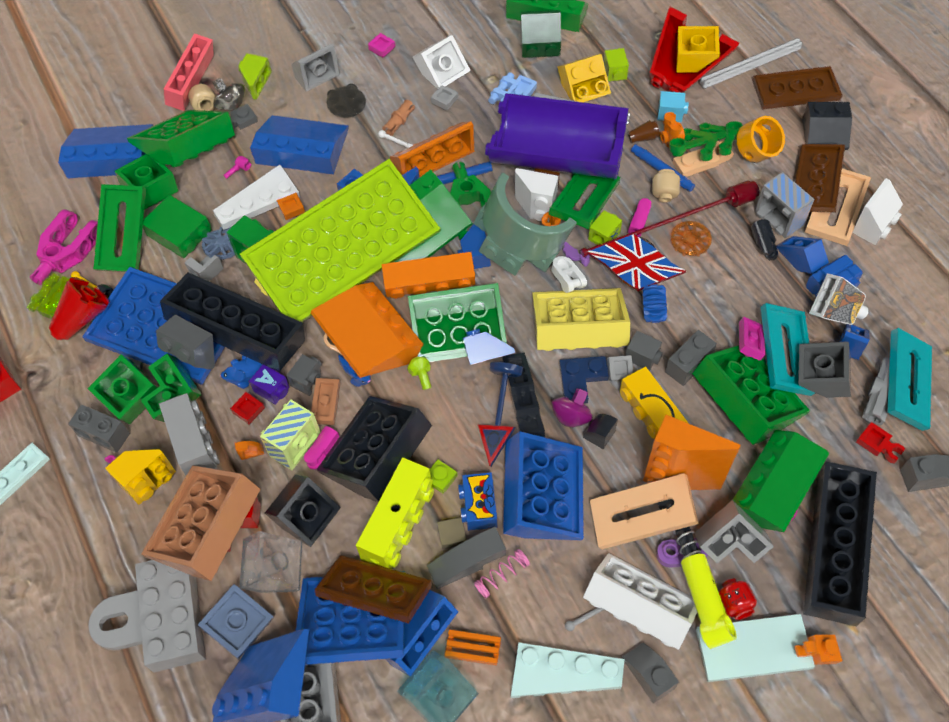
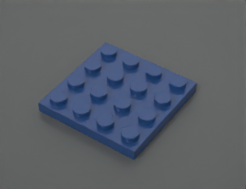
M323 577L303 578L296 631L301 629L309 630L305 665L404 658L405 622L317 597L315 595V588Z

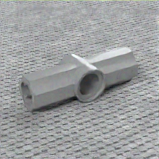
M884 357L877 377L874 378L867 396H869L862 418L869 424L873 422L876 425H883L887 416L890 357Z

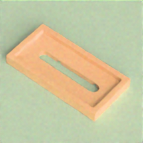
M842 169L840 187H845L847 193L836 225L829 226L827 224L831 212H812L805 233L847 246L871 177Z
M685 473L590 500L598 547L600 549L699 524L688 477ZM669 499L674 500V505L669 509L640 515L629 520L612 521V517L615 514Z

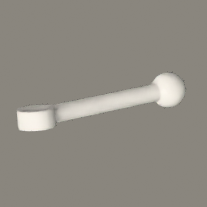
M384 130L378 132L380 138L385 137L407 148L413 146L386 134Z

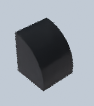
M598 414L583 434V438L604 449L616 432L618 419L607 414Z

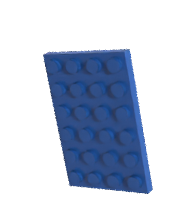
M129 267L109 296L107 308L94 318L82 336L86 342L136 359L142 363L153 364L168 353L162 351L157 344L156 330L167 322L163 317L160 300L177 283ZM213 342L214 362L216 363L225 347ZM179 360L193 382L203 385L211 370L197 368Z

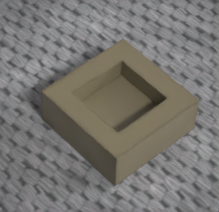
M462 518L437 522L442 549L458 546L466 541Z

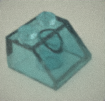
M434 650L397 690V693L427 722H455L479 694L449 659Z

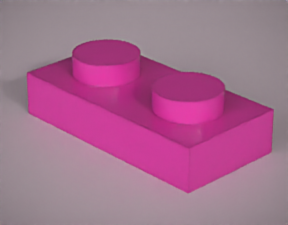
M743 317L739 322V351L747 357H752L759 361L765 356L763 325Z

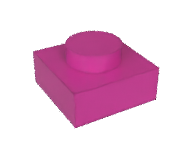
M379 33L368 43V49L382 58L395 48V41L382 33Z

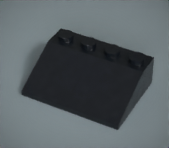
M369 396L317 468V471L356 494L379 502L402 457L407 460L411 458L432 425L419 408Z

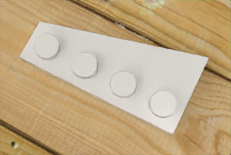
M279 165L214 209V216L222 229L225 230L232 227L244 215L253 218L278 207V199L293 193H297L298 197H300L299 191L281 165Z

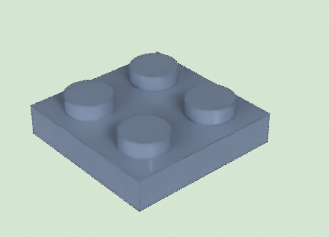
M234 584L200 621L198 626L239 660L274 617Z

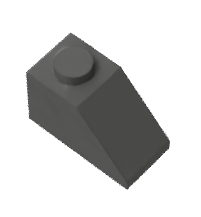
M644 642L622 656V659H625V664L653 704L675 690L679 684L678 679L663 658Z

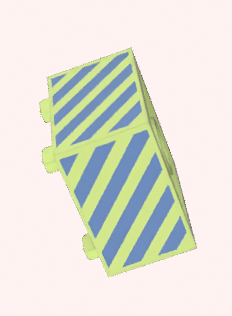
M290 400L287 404L283 405L281 412L266 430H262L260 438L269 456L292 471L321 432L314 413Z

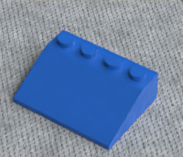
M272 115L256 132L250 149L255 164L275 167L281 165L282 168L334 175L349 126Z
M154 125L73 129L61 146L58 163L67 178L116 175L115 170L145 155L144 152L130 144L127 138Z
M521 431L506 442L503 534L528 539L579 541L584 539L583 447Z
M301 629L250 646L219 691L213 703V722H275L298 717L309 630Z

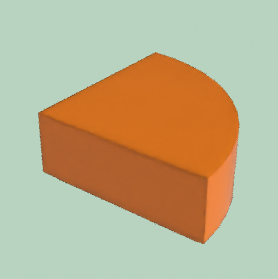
M241 441L235 443L236 451L241 460L265 454L263 445L258 442Z

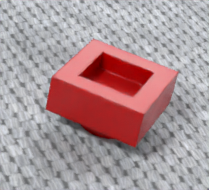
M247 392L230 408L233 414L249 425L265 409L263 403Z

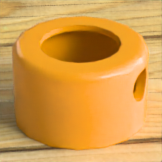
M762 116L745 123L737 134L738 150L750 162L758 163L777 156L785 145V134L782 126L776 119L770 116ZM763 125L770 126L771 130L766 129ZM754 132L761 137V150L755 143Z

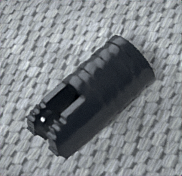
M767 219L758 220L751 225L756 245L769 261H775L778 257V251L770 221Z

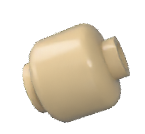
M197 84L190 89L188 98L194 110H214L217 99L209 86Z
M671 169L660 170L653 177V196L661 202H671L672 199L680 194V176Z

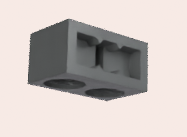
M82 404L68 423L79 437L118 453L130 435L121 421Z

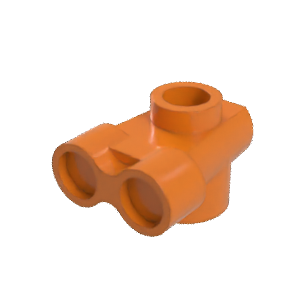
M673 112L665 114L663 121L664 130L660 132V139L668 148L672 139L685 138L684 129L681 123L675 120L676 115Z

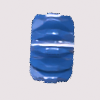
M652 284L643 288V308L646 322L659 323L667 319L666 288L664 285Z

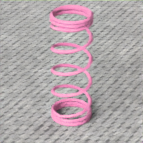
M520 549L514 552L516 557L508 556L510 567L505 563H499L501 574L496 570H490L492 581L482 576L481 581L477 580L474 582L477 590L484 598L489 597L490 593L483 585L482 578L489 581L498 590L491 571L497 573L506 583L508 582L501 570L500 564L505 565L514 575H517L510 563L509 557L517 560L525 569V566L528 567L530 565L528 558Z

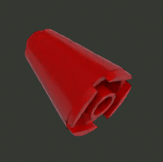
M71 277L66 282L50 322V334L57 340L70 339L107 308L109 300L106 295L97 287L94 290L87 286L89 282L77 277Z

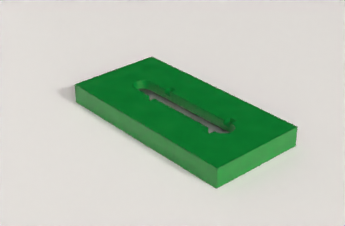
M574 174L550 207L549 215L565 221L572 218L577 222L576 225L589 229L619 185L621 177L618 176L617 179ZM596 184L597 187L581 210H573L588 186Z
M101 184L94 270L126 272L129 267L139 270L146 197L145 187ZM125 202L126 214L122 255L116 257L114 252L117 241L118 215L120 204Z

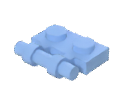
M509 72L506 76L502 77L499 86L492 90L488 101L491 104H495L499 100L503 101L505 93L531 96L537 88V82L522 75H519L515 80L514 74Z

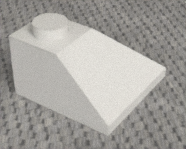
M453 35L412 56L421 74L437 89L441 85L446 86L470 71Z

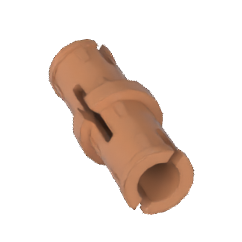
M404 100L398 110L393 111L391 118L382 127V130L386 134L393 136L399 126L405 124L406 118L415 109V106L412 105L413 103L410 100Z

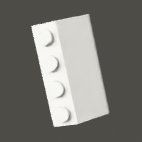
M609 553L594 572L583 597L593 606L607 610L615 618L629 622L636 626L639 631L651 634L660 639L663 644L675 647L678 650L697 613L691 596Z

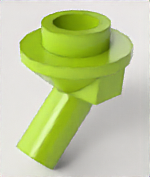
M426 357L413 358L407 367L408 372L412 376H419L422 390L431 388L427 374L430 371L428 359Z

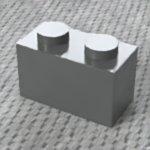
M700 330L696 331L669 358L665 373L684 386L694 376L692 373L706 355L714 353L717 343Z

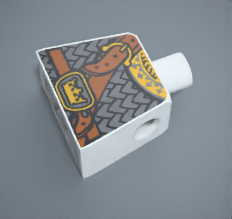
M827 273L809 314L852 325L856 318L864 319L868 314V308L863 305L866 296L843 277Z

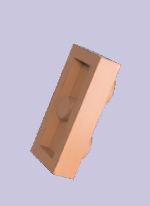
M316 378L311 412L314 413L317 424H335L340 390L339 379Z

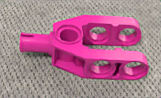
M66 209L60 211L40 235L36 255L41 264L29 276L30 279L36 284L42 285L51 272L63 273L82 262L96 244L98 221H89L83 229L79 230V235L71 245L63 247L61 244L77 225L78 216Z

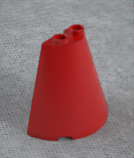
M670 6L650 70L651 84L667 92L684 93L733 53L740 43L722 34L719 38L720 54L717 59L698 72H677L678 26H686L687 15Z

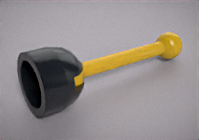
M73 271L71 273V277H77L89 282L88 280L80 276V273L78 271ZM91 282L88 284L92 289L97 287L102 293L105 292L107 298H109L114 290L105 284L98 286Z

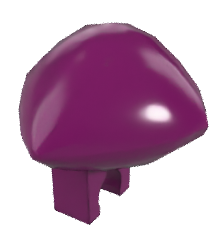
M576 389L572 400L565 396L552 400L554 414L565 427H579L593 420L589 407L583 405L588 392Z

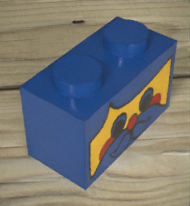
M492 472L462 475L463 484L458 485L460 499H465V507L461 508L462 523L467 522L468 531L498 528Z

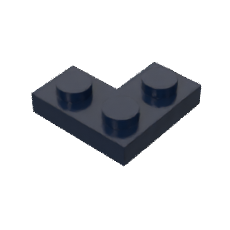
M606 356L559 361L563 396L569 398V400H572L576 389L588 392L586 382L608 381ZM587 394V397H586L584 403H588V400H589L588 394Z

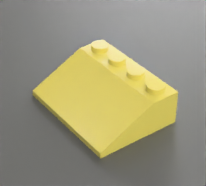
M621 288L574 290L569 293L564 291L532 292L537 350L596 349L610 346L618 348L630 344V318Z

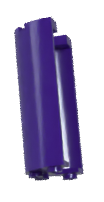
M505 93L503 101H500L498 106V114H501L500 129L495 132V135H492L491 142L486 144L485 155L489 156L491 163L617 179L629 108Z

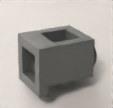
M302 354L287 374L290 386L310 396L312 394V385H315L316 378L321 376L320 367L322 363L315 357L309 358Z

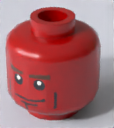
M736 578L722 583L723 588L719 590V595L726 614L729 617H734L735 620L751 616L755 612L754 608L757 605V600L750 585L745 581H737Z

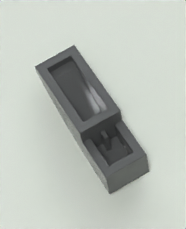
M493 527L441 555L428 564L427 569L436 589H440L480 571L484 565L506 556V548L496 527Z

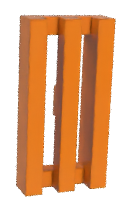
M449 629L445 658L497 666L501 637ZM454 638H457V639L470 640V641H476V642L490 643V644H495V647L485 646V645H478V644H472V643H465V642H459V641H453V640H454ZM452 647L493 653V657L453 652Z

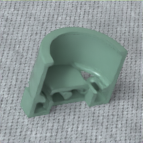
M502 172L486 204L480 209L473 223L488 233L479 252L514 276H516L526 261L546 272L577 222L569 218L559 225L542 226L524 219L515 212L507 200L505 186L509 176Z

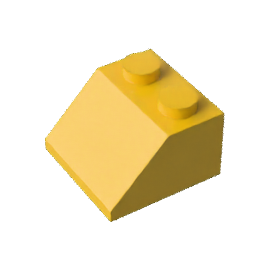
M678 26L677 72H698L719 57V26Z

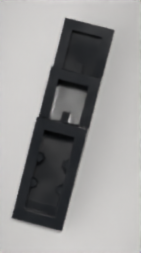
M525 352L502 356L504 363L523 367L521 376L508 377L507 380L519 431L545 437V429L540 416L534 382Z

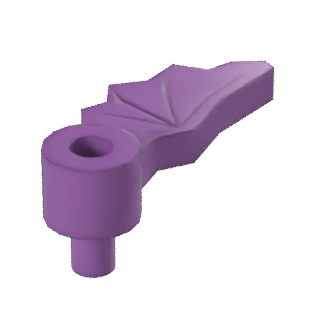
M567 242L564 243L563 252L566 254V257L572 261H581V264L587 267L590 263V256L583 257L578 253L577 249L570 246Z

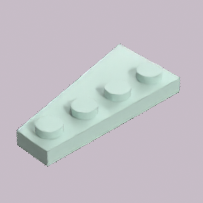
M519 643L511 698L531 695L543 696L553 693L566 694L576 691L589 692L621 689L625 659Z

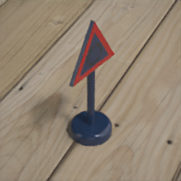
M490 363V371L493 374L502 376L495 426L478 425L489 466L491 467L516 428L501 426L508 377H519L523 371V367L511 363Z

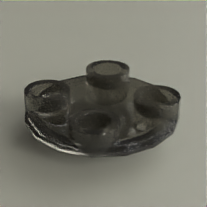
M348 84L345 87L329 90L326 103L327 108L332 114L348 118L360 114L365 108L366 100L364 94L358 90L355 84Z

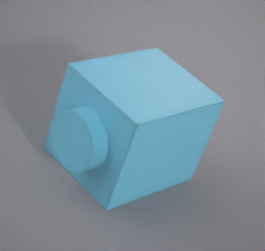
M661 91L658 120L664 121L665 114L673 112L676 115L675 120L682 122L683 114H687L689 102H685V93Z

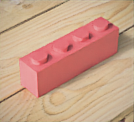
M194 33L164 87L165 105L182 111L186 109L189 103L188 94L190 89L199 84L214 56L212 39Z

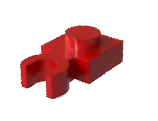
M873 422L868 425L856 441L857 444L876 457L882 452L886 460L892 464H895L899 459L892 451L900 455L905 451L904 446L901 444L890 442L889 440L892 438V435Z

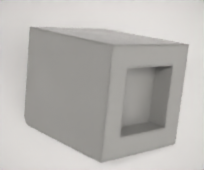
M216 255L212 258L206 256L200 263L191 257L184 262L189 273L209 282L223 270L221 261Z

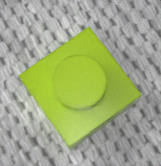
M439 459L430 468L433 488L444 494L458 476L457 471Z

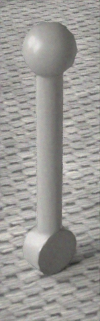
M596 608L574 621H567L565 623L566 630L573 631L576 625L605 609Z

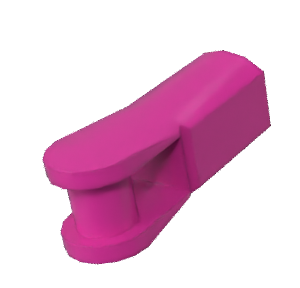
M643 198L639 201L628 233L644 228L652 206L649 199Z
M328 426L324 427L313 445L304 455L308 468L316 470L340 437L337 431Z

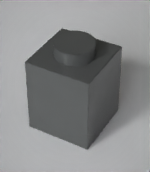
M636 331L627 347L625 356L632 355L633 364L642 368L646 366L650 371L653 364L658 365L662 358L663 352L660 351L662 342Z

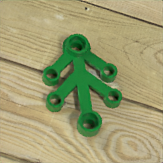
M732 121L728 122L725 127L702 123L699 125V131L684 128L685 138L672 139L669 143V150L673 156L679 157L687 149L706 144L700 150V159L702 161H710L713 159V149L718 140L725 138L724 143L719 145V154L730 155L732 153V143L737 139L738 131L743 124Z

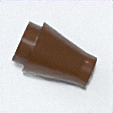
M649 120L637 128L628 131V136L631 143L656 140V137L660 136L657 122Z

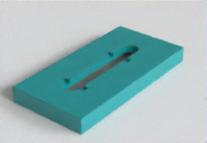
M765 303L760 308L770 388L807 396L814 395L815 392L799 386V344H810L805 312ZM781 325L786 328L787 338L789 339L788 345L792 372H794L793 377L787 373Z
M896 328L891 331L887 413L922 431L930 429L932 346L904 330ZM911 352L915 357L913 404L910 401V389L908 388L911 382Z

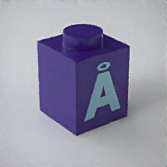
M262 365L249 380L256 394L275 405L287 395L290 388L285 376L265 365Z

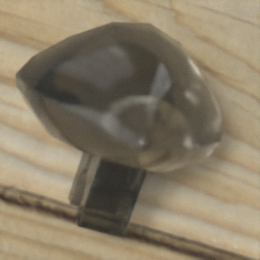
M221 78L212 82L218 91L213 101L214 108L223 111H233L241 106L245 94V86L243 84L232 83L227 87Z

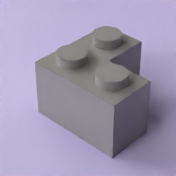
M733 500L695 532L700 548L716 563H719L736 547L755 563L774 547L767 532Z

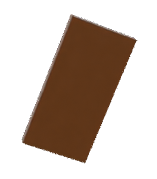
M831 66L753 75L752 79L762 110L806 105L808 102L838 101L843 96Z
M845 144L801 145L795 183L814 198L810 212L836 213Z
M340 555L315 588V595L409 624L430 591L432 583L429 579Z

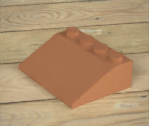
M192 466L141 555L191 576L212 581L261 489L241 473Z

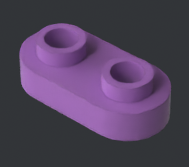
M677 539L665 540L659 545L656 557L661 565L669 568L682 567L680 562L683 560L684 555L680 553L681 547L676 543ZM697 542L696 546L701 551L699 554H705L707 558L708 554L700 548ZM672 549L675 554L669 555L666 550Z

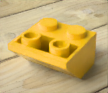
M602 54L591 55L557 66L562 86L570 100L586 102L611 94Z
M160 449L124 451L105 468L118 485L138 505L150 499L154 491L162 484L170 481L173 474L176 473Z

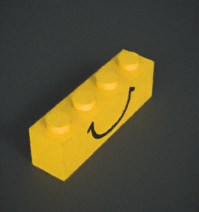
M646 366L622 379L620 395L625 402L631 404L637 419L642 420L647 426V432L651 438H656L665 415L688 423Z

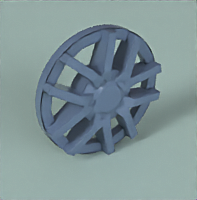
M220 227L219 230L207 233V237L202 239V249L206 256L212 258L216 255L222 260L235 255L226 233L231 227L225 230Z

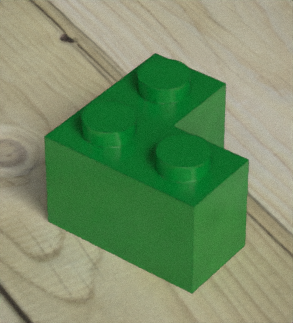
M167 353L148 367L160 387L141 399L154 420L165 422L159 403L186 393L191 401H194L202 394L179 359Z

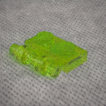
M52 273L49 278H45L42 282V287L37 294L34 293L31 296L30 303L26 308L31 312L37 309L40 315L52 319L69 278L62 276L60 279L57 274Z

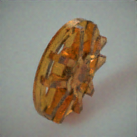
M695 221L679 223L673 228L670 237L675 251L680 252L684 257L685 255L700 257L701 254L707 252L712 242V236L708 228ZM688 226H693V230H688ZM696 227L702 229L703 231L697 232Z

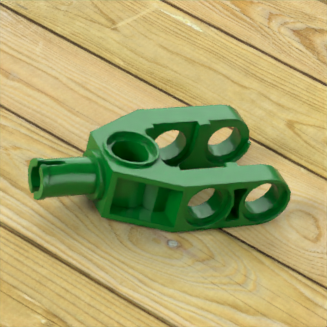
M456 162L452 165L456 179L453 180L450 194L459 206L470 205L473 202L479 201L481 207H483L491 194L490 189L475 175L468 176L464 162H459L460 168ZM467 229L458 235L459 240L468 232Z

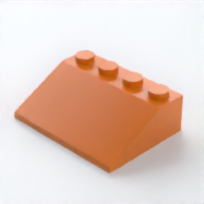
M374 282L355 285L311 310V315L359 378L408 365L413 358L418 356L423 346L421 340Z
M665 415L654 440L643 481L648 484L685 473L691 490H721L741 445Z

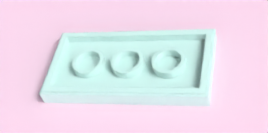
M801 614L732 622L737 633V639L713 649L708 648L705 644L700 627L696 628L707 682L815 668L813 657H797L794 646L804 645L803 642L808 641Z

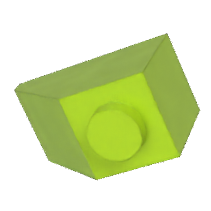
M246 53L243 60L239 63V72L252 98L257 100L272 71L267 57Z

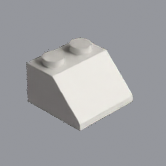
M516 168L515 199L531 219L541 221L543 215L549 212L550 207L557 199L558 176Z
M886 178L867 202L852 232L874 245L881 238L886 239L892 229L889 226L891 224L895 226L902 216L899 211L903 203L889 179Z

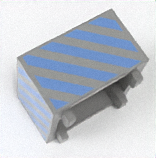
M782 172L763 185L755 212L760 218L769 220L775 232L786 239L804 226L814 198Z

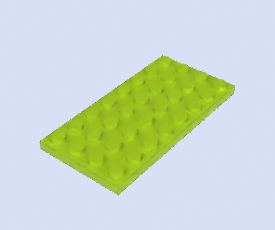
M388 159L240 253V256L280 313L303 322L312 316V309L369 279L382 270V264L393 263L440 232L441 228L391 160Z

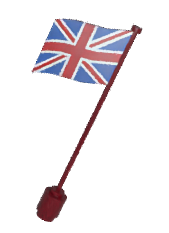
M747 180L728 187L726 197L594 247L582 248L580 253L583 257L589 255L605 265L623 283L637 291L643 290L645 286L658 284L686 273V270L670 262L652 245L636 235L724 202H728L733 207L749 203L759 196V187L755 181Z

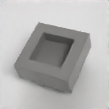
M441 85L431 96V103L448 111L458 99V92Z
M632 355L607 358L609 381L622 380L633 374Z

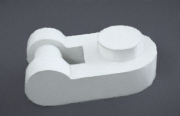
M559 256L553 260L551 271L561 283L565 293L574 291L576 287L580 289L587 286L586 277L571 259Z

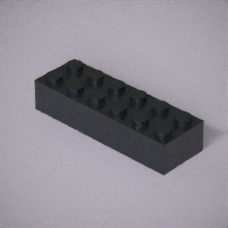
M189 272L160 300L164 320L168 321L174 315H177L213 334V342L278 372L283 369L305 342L304 325L302 322Z
M825 461L817 476L803 615L855 627L866 618L877 472Z

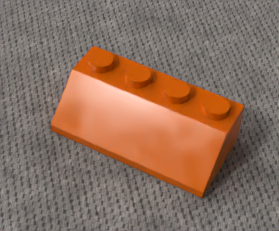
M471 121L461 122L401 152L395 153L390 156V160L401 175L414 167L419 169V177L430 169L434 172L475 152L473 123Z
M471 252L382 264L386 297L394 299L402 298L408 294L418 295L430 291L439 292L451 288L460 289L475 285V272Z

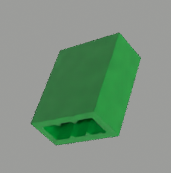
M168 195L143 220V230L146 236L183 259L195 249L203 238L207 237L208 232L212 231L206 216L171 195Z

